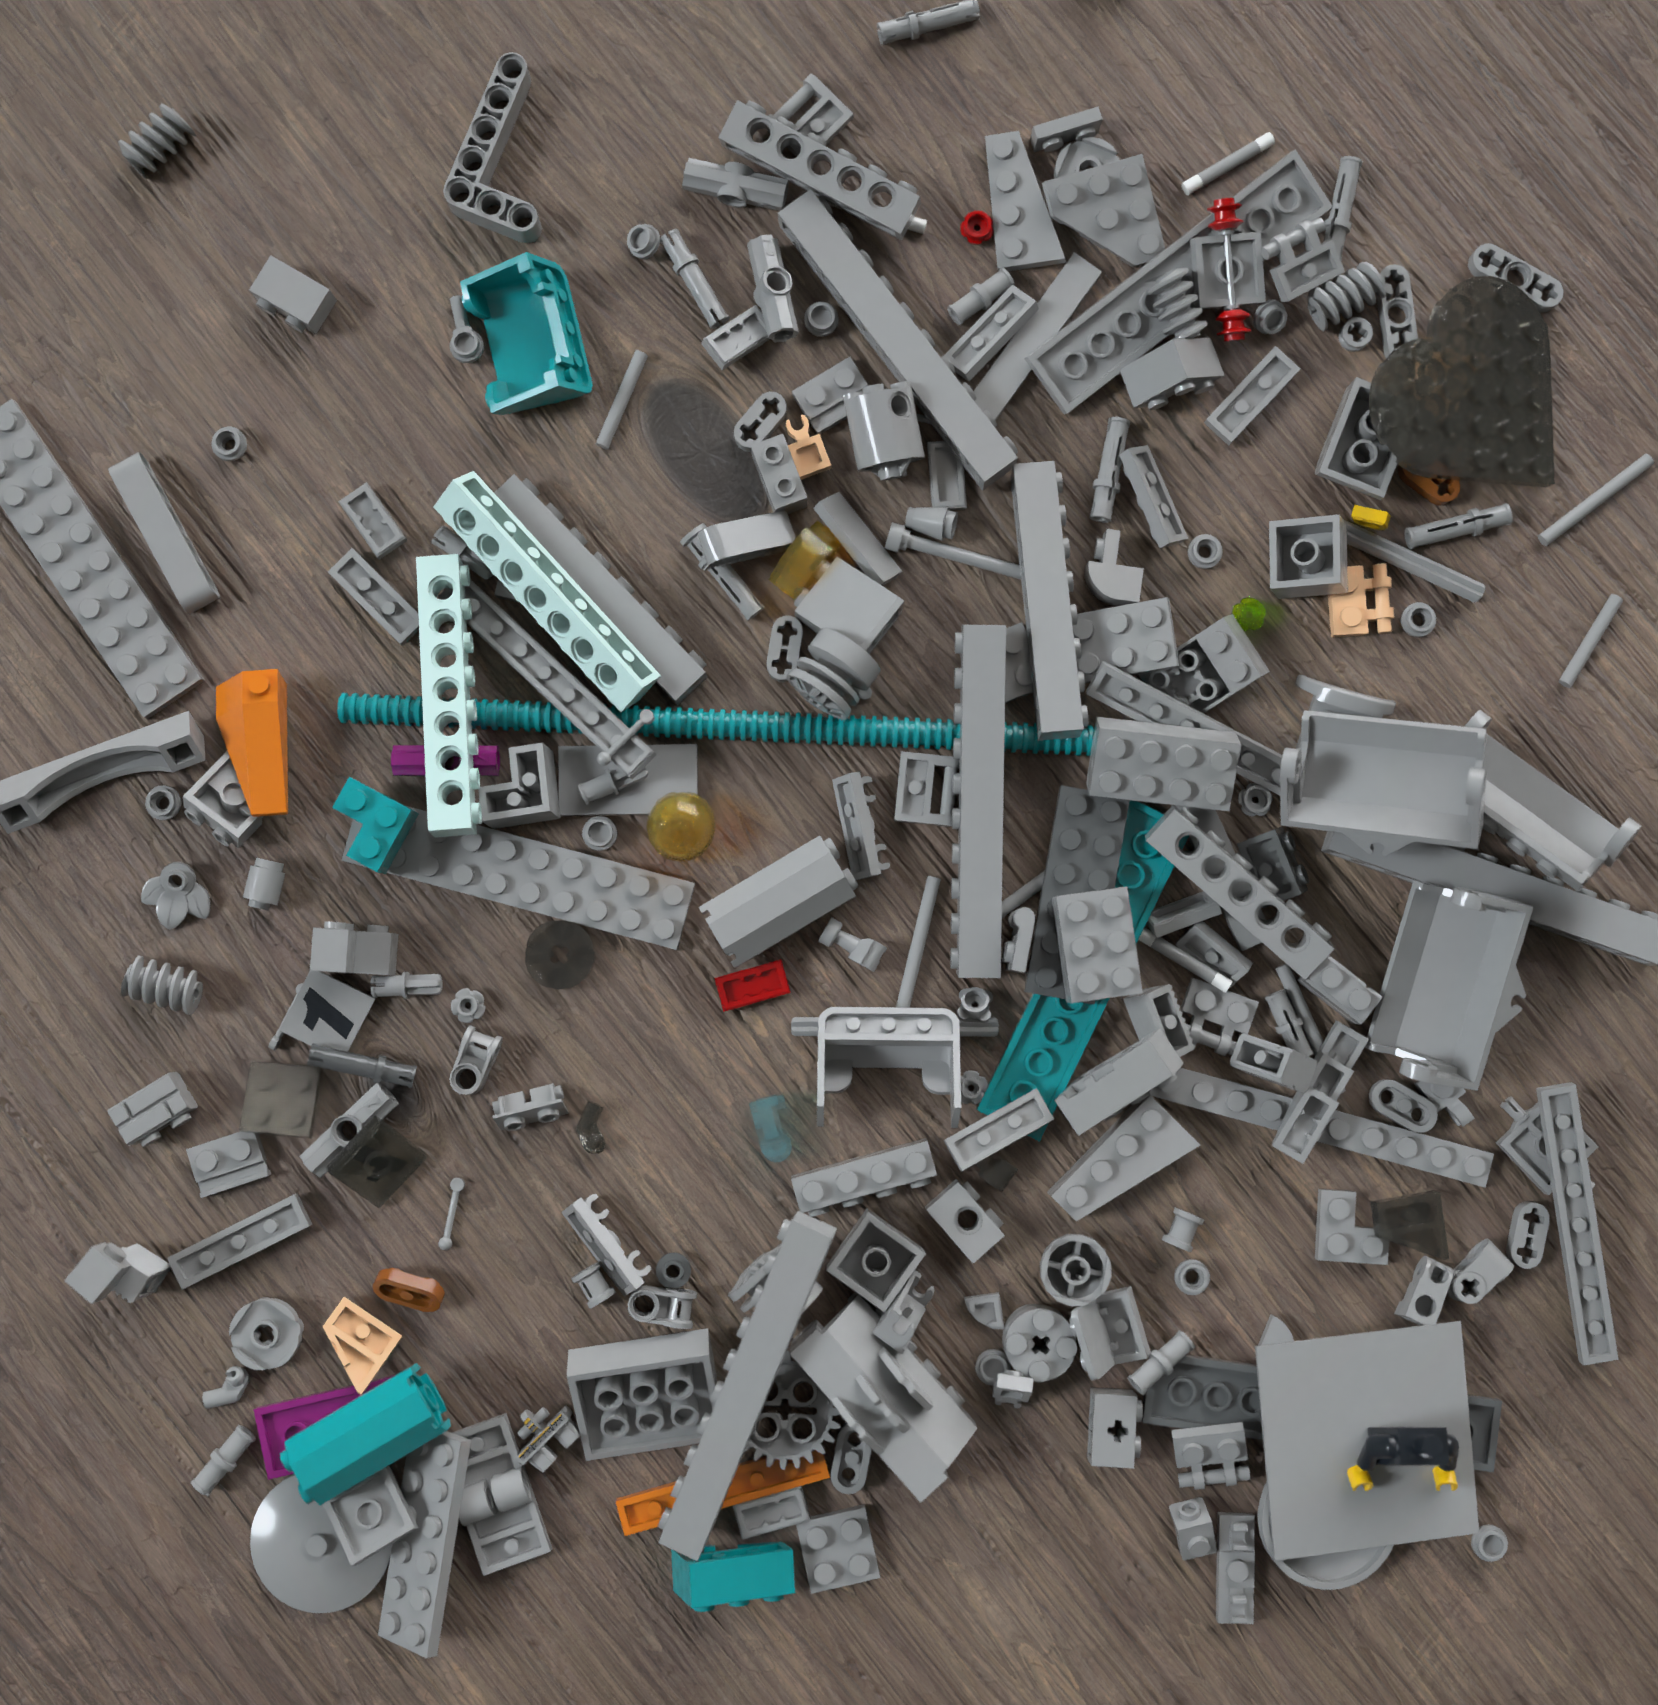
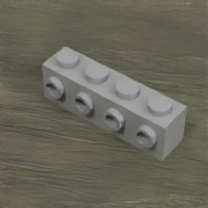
M924 1138L791 1175V1181L800 1212H808L809 1216L813 1217L829 1212L828 1206L842 1202L843 1207H849L864 1202L862 1196L875 1192L877 1198L897 1193L896 1187L910 1183L911 1188H917L930 1184V1177L936 1176L937 1173L928 1141Z

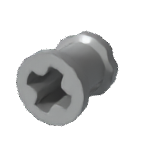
M1175 1207L1173 1210L1175 1214L1168 1234L1163 1235L1162 1240L1192 1252L1191 1242L1198 1225H1203L1204 1219Z
M599 1262L590 1265L571 1278L573 1283H578L588 1299L587 1305L590 1309L616 1293L613 1287L610 1288L601 1274Z

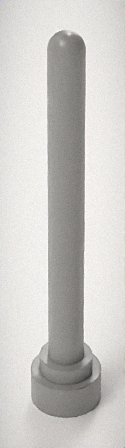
M891 523L884 549L898 552L899 549L905 551L906 548L1021 580L1020 566L1018 564L910 534L911 531L904 529V525Z

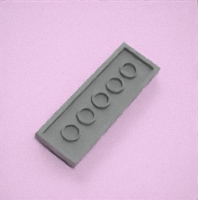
M448 1431L406 1455L401 1491L419 1528L392 1544L378 1636L424 1658L435 1657L438 1653L471 1440Z

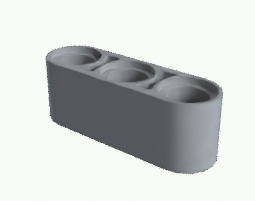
M777 511L715 524L697 533L708 567H718L778 554L798 545L787 511Z

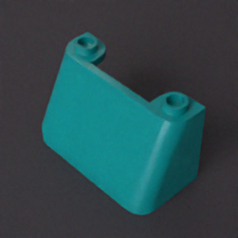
M525 252L460 281L463 293V306L469 313L484 320L498 380L489 383L485 393V400L491 413L507 415L578 398L592 391V378L568 279L560 265Z

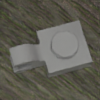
M1422 1081L1414 1083L1422 1096L1435 1105L1437 1112L1445 1108L1457 1126L1462 1125L1464 1127L1475 1119L1469 1109L1458 1099L1466 1093L1464 1088Z

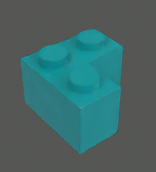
M351 777L346 781L332 807L363 824L346 856L385 875L419 815L418 812Z

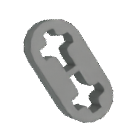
M771 391L763 393L734 427V439L740 449L751 452V445L768 439L786 417L787 405L782 395ZM775 402L778 403L777 411L779 413L777 415L770 413L763 420L762 417L766 412L764 404L772 405ZM756 424H759L755 431L757 439L754 441L749 438L746 442L743 441L742 430L745 428L750 431Z
M790 615L778 618L774 622L771 631L767 671L769 676L778 682H787V675L791 671V669H785L784 674L780 675L777 672V668L772 666L773 662L777 663L780 661L781 651L787 652V664L792 665V668H798L797 661L800 656L803 630L800 621ZM789 623L792 624V630L797 631V635H791L789 645L783 646V635L777 632L778 629H784L785 624Z
M1524 1201L1519 1203L1514 1209L1506 1245V1255L1508 1260L1518 1267L1531 1269L1541 1262L1550 1222L1549 1213L1543 1205L1532 1201ZM1533 1208V1213L1538 1215V1221L1531 1222L1529 1228V1222L1524 1220V1214L1531 1213ZM1526 1243V1247L1532 1250L1531 1256H1525L1522 1261V1256L1517 1254V1249L1524 1248Z

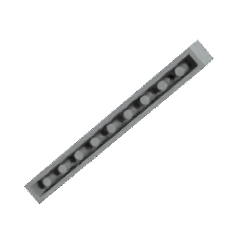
M811 189L778 212L779 227L898 382L910 381L915 404L941 438L948 444L951 451L957 456L981 490H985L1012 470L1013 464L1017 463L1018 457L1016 454L1018 450L1009 437L1005 436L1003 438L995 428L997 423L987 409L982 411L975 402L976 395L966 382L961 384L955 377L954 373H956V370L951 361L945 355L942 357L938 355L933 348L935 343L930 334L925 329L921 331L913 322L915 318L910 308L904 302L899 304L892 295L894 290L889 281L883 275L878 277L872 269L874 266L873 262L865 250H857L851 242L853 237L849 229L842 222L837 224L831 216L833 211L825 198L822 196L817 198Z
M962 625L961 632H955V654H961V668L954 669V689H960V703H954V724H960V738H954L953 759L960 760L959 773H953V794H959V808H953L952 829H959L958 843H952V864H958V878H952L951 899H958L957 913H951V934H957V948H951L950 968L957 969L958 978H1001L1006 625Z
M1327 831L1321 852L1410 883L1416 880L1451 889L1458 887L1516 900L1533 907L1529 925L1646 966H1658L1657 913L1644 910L1641 914L1629 910L1630 904L1615 899H1609V902L1596 899L1597 893L1584 888H1581L1578 892L1576 890L1573 891L1563 887L1564 881L1548 876H1543V879L1530 875L1531 870L1514 864H1511L1510 868L1497 864L1498 858L1478 853L1476 857L1465 853L1464 847L1414 841L1387 856H1383L1382 850L1384 846L1381 843H1372L1374 851L1372 854H1368L1343 833Z
M797 1211L791 1221L788 1219L784 1220L777 1236L778 1240L783 1241L778 1254L773 1251L771 1252L763 1272L769 1274L764 1286L761 1284L757 1285L750 1304L755 1306L752 1317L745 1316L738 1330L737 1337L742 1339L738 1350L731 1349L723 1369L729 1371L725 1382L720 1380L717 1382L710 1401L716 1404L711 1414L705 1412L698 1427L697 1433L702 1435L699 1445L692 1444L685 1458L684 1465L689 1466L685 1477L679 1475L671 1492V1496L676 1498L673 1508L666 1507L659 1521L658 1528L663 1530L658 1542L659 1544L698 1561L706 1546L838 1228Z

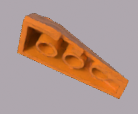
M278 669L242 671L216 687V720L251 815L253 817L288 814L287 684Z

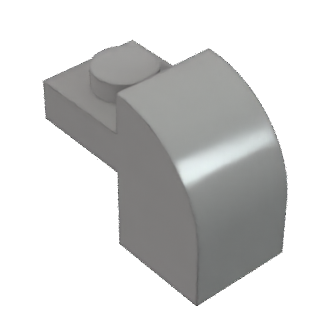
M1106 529L1102 539L1097 538L1095 543L1094 559H1099V562L1088 561L1084 568L1087 587L1098 600L1108 605L1122 606L1138 603L1140 601L1144 568L1116 565L1120 530Z

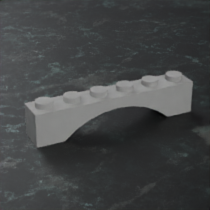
M186 711L0 780V824L9 834L41 822L53 810L72 797L107 780L145 771L173 773L205 761L204 735L191 713Z

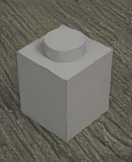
M103 1242L92 1246L64 1281L87 1301L94 1304L106 1298L132 1264L125 1259L126 1254L121 1248L115 1244Z

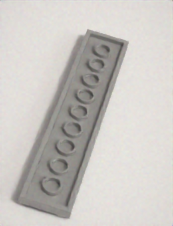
M1296 149L1288 153L1232 197L1235 199V203L1242 204V207L1237 209L1235 213L1236 218L1243 220V223L1237 229H1234L1233 233L1261 232L1262 247L1270 243L1273 237L1279 234L1287 235L1296 230L1298 224L1306 220L1312 222L1333 207ZM1214 213L1208 215L1024 358L1063 414H1068L1118 375L1121 368L1137 360L1168 336L1164 335L1162 331L1170 325V321H1158V317L1166 311L1165 308L1153 307V304L1161 296L1149 295L1148 293L1156 285V282L1145 281L1177 268H1188L1189 272L1181 278V281L1193 282L1190 239L1219 235V232L1208 227V224L1215 221ZM1194 282L1193 286L1186 291V295L1194 294ZM1195 302L1190 305L1191 308H1196Z
M10 399L1 405L0 506L143 718L149 719L205 680L18 403Z
M408 807L418 812L419 815L387 873L678 950L695 883L476 825L477 834L434 838L428 831L427 811ZM353 819L341 861L366 867L346 856L363 825Z

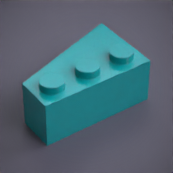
M782 1541L738 1544V1548L716 1551V1545L705 1546L704 1553H701L698 1561L671 1549L673 1591L691 1609L694 1608V1611L708 1612L714 1610L715 1605L726 1603L732 1607H741L750 1604V1600L759 1598L768 1602L780 1601L784 1599V1595L795 1593L793 1549Z

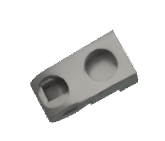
M1423 1256L1414 1270L1412 1282L1409 1283L1403 1301H1399L1394 1314L1419 1326L1436 1324L1452 1281L1453 1269L1430 1257Z

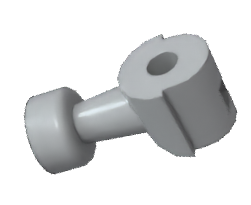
M831 917L818 942L827 947H831L833 943H836L850 953L849 959L875 972L880 963L879 960L883 953L886 952L887 947L873 939H860L842 931L843 924Z

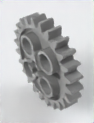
M786 1351L774 1380L778 1386V1395L774 1400L766 1401L764 1406L781 1407L784 1400H789V1405L792 1407L816 1408L817 1413L815 1415L791 1413L788 1415V1420L785 1421L779 1413H761L745 1450L746 1452L752 1448L756 1449L753 1460L756 1462L763 1455H766V1467L769 1468L773 1465L775 1459H779L781 1470L786 1469L788 1460L793 1461L796 1469L800 1468V1458L803 1456L812 1464L814 1462L812 1454L814 1450L823 1455L826 1453L821 1444L824 1440L831 1443L835 1442L834 1438L829 1434L830 1429H841V1426L833 1421V1416L841 1415L837 1408H834L831 1400L797 1362L792 1361L790 1352ZM806 1382L812 1385L814 1394L810 1401L801 1403L796 1400L794 1391L797 1385ZM767 1417L774 1419L777 1425L776 1433L770 1438L761 1437L758 1433L759 1422ZM799 1419H808L812 1424V1433L807 1439L800 1440L793 1433V1426Z

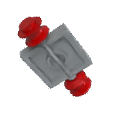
M1222 198L1214 200V206L1207 208V211L1214 213L1215 221L1208 224V227L1219 232V235L1195 237L1190 239L1194 294L1198 296V299L1195 301V307L1202 309L1224 307V310H1229L1221 312L1215 320L1223 323V330L1217 333V336H1224V342L1245 340V333L1251 332V329L1244 327V320L1250 316V313L1239 309V306L1265 303L1266 296L1263 256L1261 254V232L1234 234L1233 230L1243 223L1242 219L1236 218L1235 213L1237 209L1242 207V204L1235 203L1234 198Z

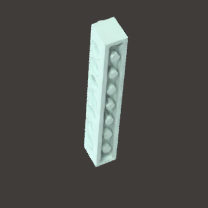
M474 471L452 480L433 506L443 517L444 521L455 530L467 546L486 564L492 574L507 587L514 598L528 610L537 623L549 633L560 645V648L592 680L610 703L622 712L638 702L661 675Z
M458 554L416 557L428 831L434 838L477 834L476 824L482 823V811L480 803H475V789H480L479 769L473 766V755H478L479 746L477 734H472L471 721L477 720V708L475 700H470V687H475L474 667L469 666L468 653H473L474 651L473 636L471 632H467L466 621L472 619L470 598L465 599V586H470L469 566L463 564ZM445 588L453 589V593L448 599H437L438 593ZM451 621L455 623L454 628L449 633H439V628L444 622ZM445 656H456V661L452 666H440L441 660ZM450 688L458 690L455 699L449 702L442 701V695L446 690ZM451 722L460 724L456 734L452 736L443 735L447 724ZM450 757H461V763L455 770L445 769V763ZM459 790L463 792V797L458 804H447V796L452 791Z

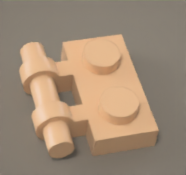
M1387 564L1373 565V578L1364 579L1363 565L1347 566L1348 593L1328 595L1331 638L1365 636L1369 633L1368 622L1377 621L1378 634L1391 633V619H1394V608L1390 607L1389 589L1392 588L1391 577L1387 576ZM1365 591H1375L1376 609H1367Z

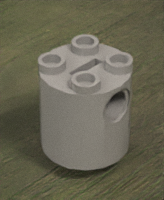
M910 381L891 384V389H884L883 384H874L863 387V392L843 395L858 472L871 471L880 477V481L897 479L907 476L906 469L910 463L925 458Z

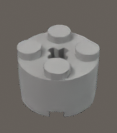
M1026 1304L1016 1309L1005 1322L1002 1335L1004 1352L1012 1367L1016 1371L1022 1372L1024 1377L1033 1378L1036 1382L1052 1380L1062 1375L1072 1364L1077 1352L1076 1337L1073 1335L1068 1321L1054 1307L1043 1304ZM1036 1335L1041 1339L1044 1338L1045 1345L1042 1348L1038 1346L1033 1347L1035 1344L1032 1339Z

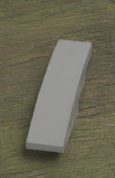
M1335 1021L1314 1058L1317 1060V1067L1309 1088L1305 1093L1296 1092L1271 1144L1273 1147L1304 1164L1339 1105L1337 1099L1354 1073L1352 1067L1369 1041L1368 1038L1341 1022Z

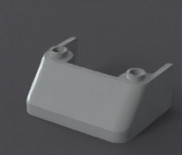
M831 1007L821 1013L818 1019L817 1126L824 1127V1093L835 1094L845 1091L852 1082V1068H922V1082L929 1092L937 1095H950L951 1128H958L961 1113L960 1023L954 1012L946 1008Z

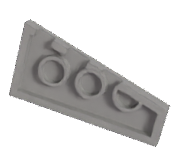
M1019 131L985 136L998 271L1001 268L1007 271L1066 263L1063 250Z

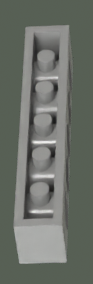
M739 100L736 101L718 137L723 147L784 179H788L791 183L807 191L811 189L816 196L824 197L827 202L902 241L921 204L920 196L916 194L918 190L914 186L901 180L898 184L886 178L887 173L871 164L866 168L856 163L857 157L844 149L839 148L838 152H835L826 147L827 142L816 134L809 132L805 136L795 130L797 126L791 121L780 116L775 120L765 115L766 110L753 101H748L747 104ZM759 129L770 131V137L763 143H757L752 140L754 133ZM788 145H797L801 148L800 154L794 159L785 158L782 155L783 150ZM824 160L831 164L829 172L824 175H817L813 172V166L818 161ZM850 176L858 177L862 181L860 187L855 191L844 189L843 182L846 178ZM880 192H886L892 197L889 205L878 207L873 203V198Z
M1172 805L1145 835L1146 841L1306 980L1334 950L1333 945L1329 941L1332 935L1318 922H1315L1312 926L1302 918L1306 912L1293 900L1289 899L1285 903L1278 897L1276 893L1279 889L1268 878L1263 876L1259 880L1249 871L1253 866L1239 853L1232 856L1223 849L1226 842L1211 829L1206 834L1196 825L1200 821L1199 818L1184 806L1179 810ZM1185 835H1193L1198 839V845L1192 851H1184L1178 846L1180 839ZM1219 858L1225 862L1224 869L1218 874L1208 873L1205 870V865L1210 859ZM1245 881L1251 885L1250 892L1246 896L1237 897L1232 894V887L1237 882ZM1270 904L1277 907V913L1272 919L1263 920L1258 917V912L1264 905ZM1289 929H1302V938L1295 943L1287 942L1285 934Z

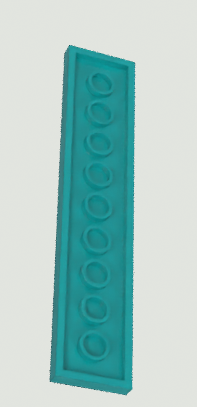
M1130 800L1115 888H1128L1135 943L1137 944L1174 865L1152 847L1145 838V835L1164 814L1138 801ZM1189 835L1183 836L1179 841L1178 846L1182 850ZM1032 994L976 1110L988 1116L1037 1088L1053 1115L1057 1107V1103L1054 1100L1066 1089L1110 998L1095 1000V1004L1082 1002L1066 1003V999ZM1048 1124L1027 1136L1040 1142Z

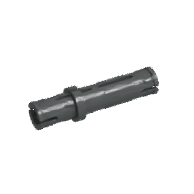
M312 1043L307 1066L371 1078L373 1083L380 1084V1081L408 1086V1088H412L417 1068L415 1065L411 1066L388 1061L386 1056L379 1055V1058L319 1046Z

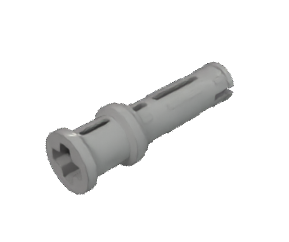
M702 523L684 536L680 543L683 547L688 546L699 560L698 566L701 570H708L725 593L739 608L745 619L749 621L765 607L753 595L730 564L708 567L697 534L706 528V525Z

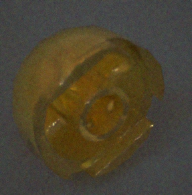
M675 791L667 793L656 801L649 812L646 828L649 841L658 854L668 860L685 862L694 860L706 852L714 840L716 822L714 811L705 799L696 793H676Z

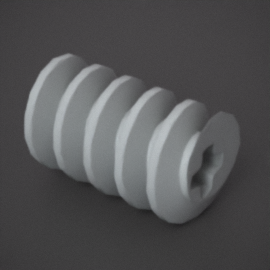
M162 103L159 105L162 118L152 112L149 114L153 126H149L141 121L138 124L142 133L141 136L133 131L128 132L132 142L131 145L121 139L118 141L122 155L145 180L147 178L143 171L144 167L152 172L157 171L153 162L154 158L162 163H166L167 159L163 152L165 149L173 154L177 153L173 143L175 140L183 145L188 144L184 136L185 131L195 137L197 136L173 108L171 109Z
M1361 262L1356 269L1350 268L1344 275H1338L1332 281L1324 282L1320 288L1315 287L1311 289L1308 293V310L1317 327L1321 331H1326L1328 329L1327 319L1333 325L1340 323L1339 312L1344 318L1349 319L1352 316L1351 306L1356 312L1360 313L1364 310L1363 300L1369 306H1373L1376 303L1375 293L1380 298H1385L1384 283L1373 265L1368 262Z
M1177 268L1145 281L1156 282V285L1148 293L1149 295L1161 296L1153 304V307L1165 308L1166 311L1158 317V321H1170V325L1162 332L1164 335H1175L1174 339L1197 337L1201 335L1200 331L1208 325L1207 321L1195 320L1203 312L1202 308H1191L1190 306L1198 299L1197 294L1186 295V291L1193 286V282L1181 281V278L1189 272L1188 268Z
M138 955L123 978L121 996L125 997L129 994L131 999L140 1000L142 998L147 1004H153L156 1001L158 1007L166 1008L169 1005L171 1010L180 1011L183 1009L185 1014L192 1015L195 1012L203 992V983L197 981L196 970H192L188 977L184 978V967L178 966L172 975L170 974V963H164L160 971H158L157 960L151 959L147 967H143L144 957Z

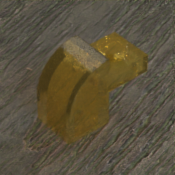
M817 520L809 529L805 528L792 542L768 580L793 600H796L805 588L808 589L812 585L818 570L842 545L830 529Z

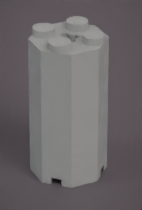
M819 835L699 907L702 914L708 912L711 914L705 920L726 956L733 954L736 956V959L731 961L734 968L739 967L856 897L853 890L858 888V884L848 868L842 871L836 860L840 858V854L830 837L823 841Z

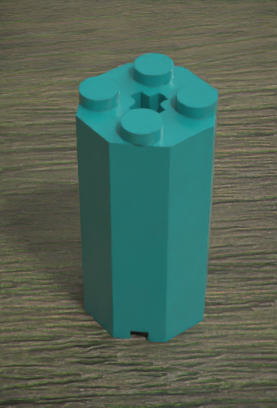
M417 1363L306 1427L284 1442L286 1450L280 1453L281 1461L289 1472L293 1471L300 1483L298 1485L299 1494L306 1504L315 1501L320 1506L446 1432L452 1426L449 1418L445 1421L442 1420L441 1414L447 1411L445 1402L432 1379L426 1373L422 1376L416 1373L421 1368Z

